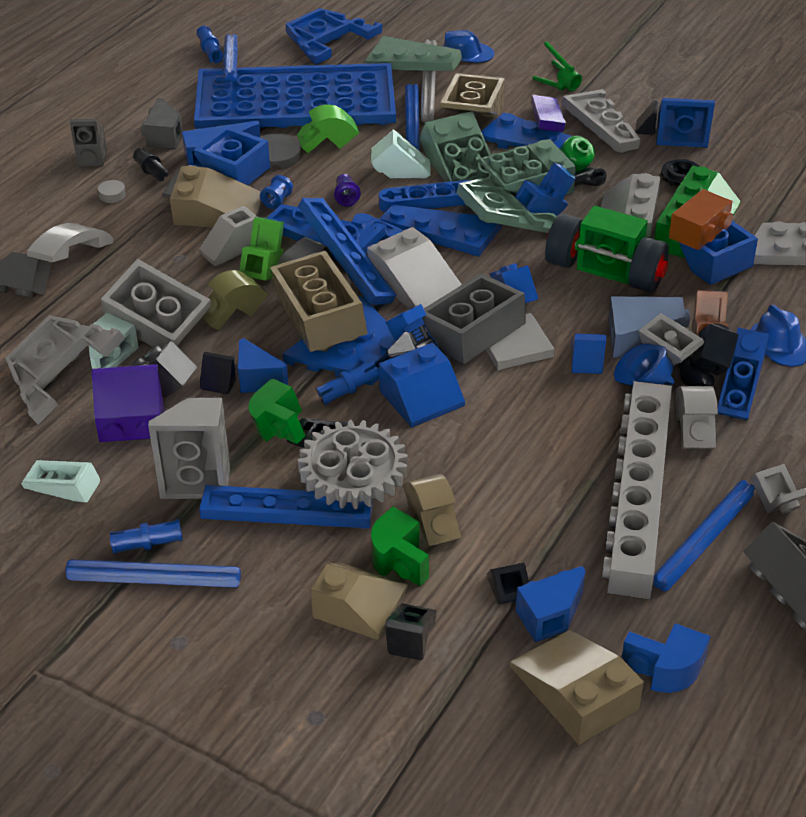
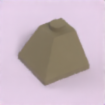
M345 563L327 564L311 589L313 618L379 640L386 628V619L397 609L408 589V584Z

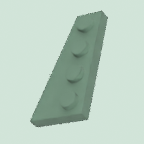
M383 36L366 58L365 64L391 63L392 70L454 71L462 56L459 49Z

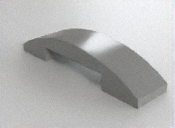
M75 223L60 224L43 233L27 250V256L48 262H56L68 258L69 246L81 243L100 248L113 244L114 238L103 230Z

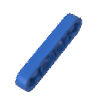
M472 180L386 188L379 192V208L386 212L392 204L424 209L465 205V201L456 193L459 183Z

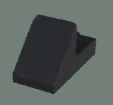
M401 603L386 619L388 653L410 659L423 660L428 632L435 624L437 610Z

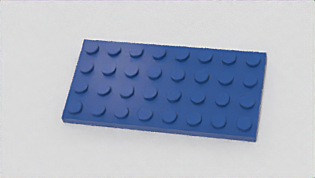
M391 63L237 68V78L234 81L231 79L225 81L223 79V68L198 70L194 115L195 129L252 121L259 122V129L264 127L287 128L289 126H304L312 121L309 111L321 105H335L342 108L354 119L356 126L374 123L380 125L396 123Z

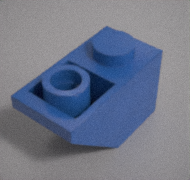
M515 263L489 273L491 278L525 293V304L538 300L528 265L518 268Z
M583 566L564 570L556 575L539 581H531L517 588L516 613L534 642L568 631L583 595L585 569Z

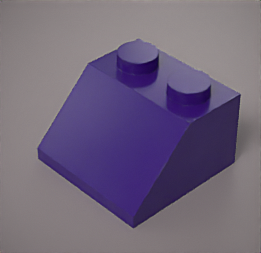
M157 364L92 369L94 416L99 442L150 439L149 421L164 412Z

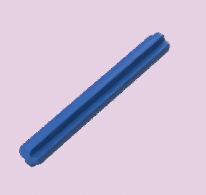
M226 34L223 60V79L225 81L229 79L234 81L237 78L238 42L236 34Z
M407 84L405 87L406 140L420 151L419 87L417 84Z
M741 480L654 574L653 586L666 592L677 582L754 496L753 491L755 487L753 484H748L746 480Z
M70 559L67 561L65 569L66 578L70 581L230 588L239 587L241 581V570L237 566Z

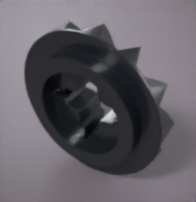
M686 159L668 161L661 168L663 181L669 182L670 186H680L692 165L700 167V165Z

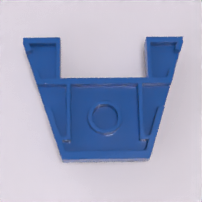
M321 8L285 24L286 33L315 65L332 57L331 48L325 46L327 42L340 39L342 35L348 32H353L367 40L382 33L381 23L374 22L373 26L365 24V19L357 17L349 20L345 19V14Z
M359 296L358 298L363 305L368 334L360 336L353 341L335 344L326 352L321 350L310 352L304 341L300 340L283 353V362L294 366L295 362L306 364L308 370L319 372L321 369L334 371L335 377H339L340 372L344 370L349 372L370 359L376 364L395 343V340L385 323L386 320L363 297ZM379 377L365 384L372 386L379 380Z

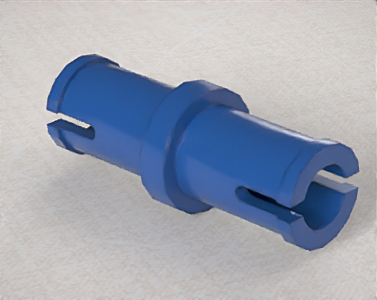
M205 25L200 26L196 34L201 41V49L207 53L210 62L219 63L223 59V52L219 48L218 39L212 34L208 26L207 28Z
M370 359L349 372L344 370L339 373V377L317 387L316 391L319 398L322 397V403L326 406L347 393L351 395L357 392L356 388L378 378L379 371L377 367H373L375 365L373 360Z
M179 519L155 525H149L147 522L140 524L139 528L110 532L113 554L143 547L146 551L153 549L154 545L183 541Z

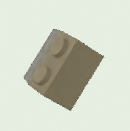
M456 73L440 102V107L449 111H456L458 114L473 111L475 114H481L483 117L488 118L499 116L503 108L505 78Z
M181 166L170 197L173 224L213 227L220 215L245 206L258 216L262 204L260 199L261 191L208 167Z
M571 630L562 633L510 662V667L578 745L630 716L640 708L644 681L619 655Z

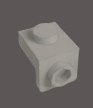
M785 464L757 472L750 477L767 514L778 510L782 514L792 512L801 507L799 502L806 497V488L796 490Z

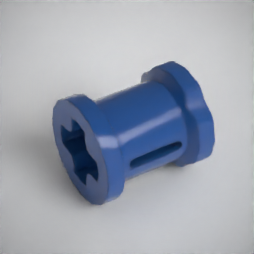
M282 175L274 176L271 180V185L265 187L260 192L262 203L270 209H277L283 203L284 197H288L293 192V184L287 177Z

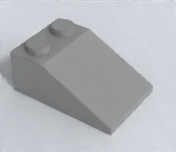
M414 227L367 247V256L395 292L396 298L409 309L420 304L425 308L462 285L431 240Z

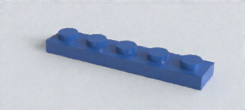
M302 198L297 207L305 216L306 221L317 232L320 240L331 251L335 260L346 271L349 279L354 282L363 294L364 299L370 305L391 304L397 295L323 198Z
M205 485L199 511L200 519L370 529L373 499L371 507H368L362 501L359 502L357 509L353 508L352 502H347L343 508H340L338 500L327 505L326 496L315 499V491Z

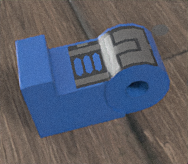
M422 304L406 310L385 322L395 342L405 331H408L415 349L432 342L439 348L438 343L430 335L422 318L426 315Z

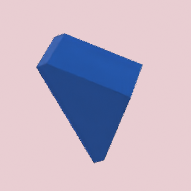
M574 334L571 338L572 373L602 374L606 335Z
M244 338L239 340L238 374L240 393L257 392L270 379H275L288 385L287 364Z

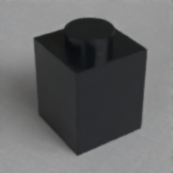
M710 323L698 333V336L703 339L704 344L693 352L690 366L705 369L709 373L718 376L730 368L739 334L730 331L726 325Z

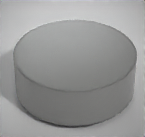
M109 180L98 186L99 198L105 203H117L126 196L125 185L121 181Z

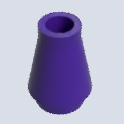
M348 174L339 175L336 180L334 198L342 206H353L360 199V188Z

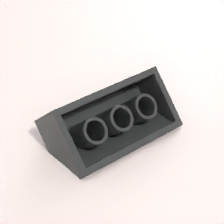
M772 521L743 552L751 560L749 564L750 569L762 580L767 579L773 587L770 589V592L782 604L786 605L788 603L795 611L792 614L793 619L806 630V540Z

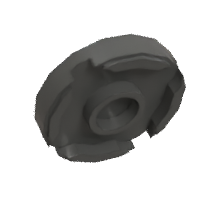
M276 133L259 137L268 141L269 169H272V166H279V169H285L300 160L301 145L294 137Z

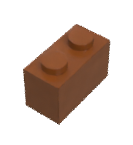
M702 189L672 213L669 238L696 250L701 249L708 242H712L715 236L722 230L730 226L733 219V214L731 213L733 201Z

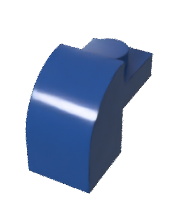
M554 162L540 185L525 180L515 198L531 213H554L558 216L568 206V203L563 198L576 178L562 165Z
M675 623L666 643L663 644L629 631L624 640L621 658L634 672L653 677L651 690L664 693L678 692L688 688L697 680L706 660L711 636Z

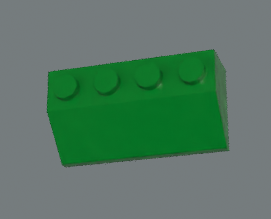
M692 165L657 220L654 239L668 244V254L685 258L679 242L669 238L671 217L673 212L702 189L732 200L731 213L734 217L741 201L719 172L709 170L706 167Z

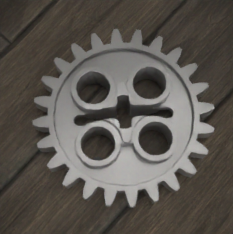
M349 420L345 427L337 421L333 430L323 426V435L313 432V441L305 440V449H300L298 467L301 482L306 483L307 492L315 491V499L326 496L327 505L338 500L340 508H343L347 502H352L353 508L357 509L359 502L364 501L368 507H371L372 499L374 498L384 502V493L394 496L395 487H402L403 478L407 477L408 456L405 454V445L399 444L398 436L390 437V429L379 432V424L376 423L371 428L366 427L365 420L359 426H354L353 421Z

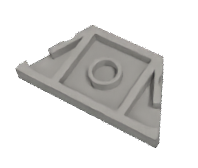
M777 221L762 223L755 234L758 242L754 264L806 265V222L784 223Z

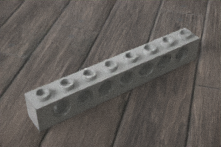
M633 381L632 394L625 393L623 412H628L629 415L623 414L620 433L627 435L626 437L620 436L617 455L624 456V459H617L615 479H621V483L614 482L612 502L618 503V507L611 506L609 527H615V532L608 531L605 552L612 553V558L604 557L602 578L609 579L607 593L644 599H650L672 389V386Z

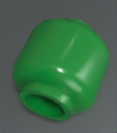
M581 136L569 137L559 148L576 166L575 172L588 168L595 157V150L592 144Z

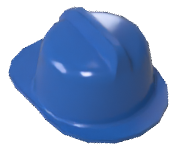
M453 30L445 33V41L442 47L459 49L462 56L461 61L483 63L493 59L495 54L493 49L479 43L478 37L468 30Z
M770 305L767 312L761 316L759 322L751 328L753 331L769 334L765 354L772 361L780 365L794 367L805 364L806 338L801 333L797 316L789 311L780 310L775 305Z
M640 344L625 353L615 367L614 377L617 382L633 386V381L672 386L674 379L671 377L674 367L666 354L665 346Z

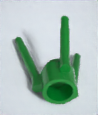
M545 41L544 46L560 62L558 63L556 60L551 61L559 70L557 74L558 82L535 75L532 77L533 80L556 87L560 91H563L565 88L569 91H575L581 85L582 75L576 72L574 67L553 46Z

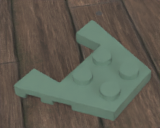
M492 176L487 182H483L482 179L459 183L456 191L465 201V205L470 207L480 220L487 223H497L548 233L557 217L554 213H531L512 195L517 194V192L504 190Z

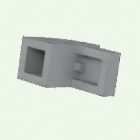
M712 386L677 387L675 389L676 421H680L681 449H715V415L718 414L714 388Z

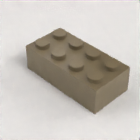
M326 251L270 267L276 296L310 352L325 350L331 345L344 341H353L360 336L368 334L362 302Z

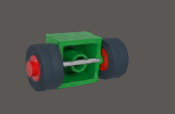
M594 205L584 220L567 214H559L556 217L546 238L545 259L551 264L564 268H571L577 260V270L625 283L633 288L652 293L657 289L661 279L666 274L669 246L666 242L646 237L648 220Z

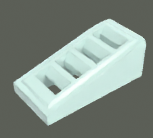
M36 460L21 484L25 489L76 502H88L99 485L100 478L92 463Z

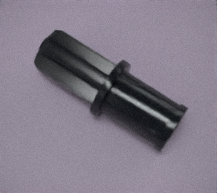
M139 147L134 151L133 159L141 165L143 172L152 175L160 182L164 181V178L169 173L161 165L159 157L151 154L144 147H142V150Z

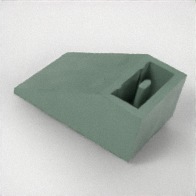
M473 111L425 122L419 140L430 163L445 182L482 179L483 182H487L490 180V173L482 166L479 159L490 156L491 153Z
M550 139L541 140L523 147H516L509 151L494 153L479 159L482 166L504 190L518 192L525 180L540 185L554 162L562 165L575 177L576 166ZM574 182L566 195L574 192Z

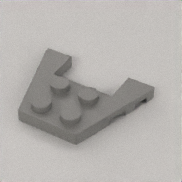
M48 315L5 357L12 376L21 390L22 400L28 407L27 412L29 416L39 425L59 405L43 389L53 382L57 375L70 362L74 361L87 345L106 358L125 339L123 334L115 328L105 330L100 325L91 324L90 326L80 325L76 320Z

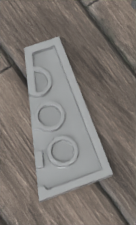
M603 89L563 96L561 105L598 135L600 139L610 145L614 151L625 153L628 150L639 149L641 139L629 123L623 122L621 112H616L613 109L614 103L611 99L605 98L606 92Z

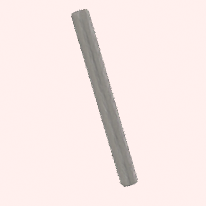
M426 40L424 42L426 44L437 45V42L435 40ZM423 70L420 120L423 123L434 120L436 71Z

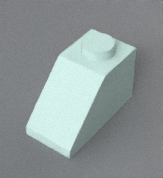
M394 129L371 148V163L378 172H383L389 178H428L430 176V160Z
M106 313L93 323L100 325L105 330H110L111 328L118 329L125 339L106 358L89 346L92 369L117 367L139 348L134 324L109 313Z

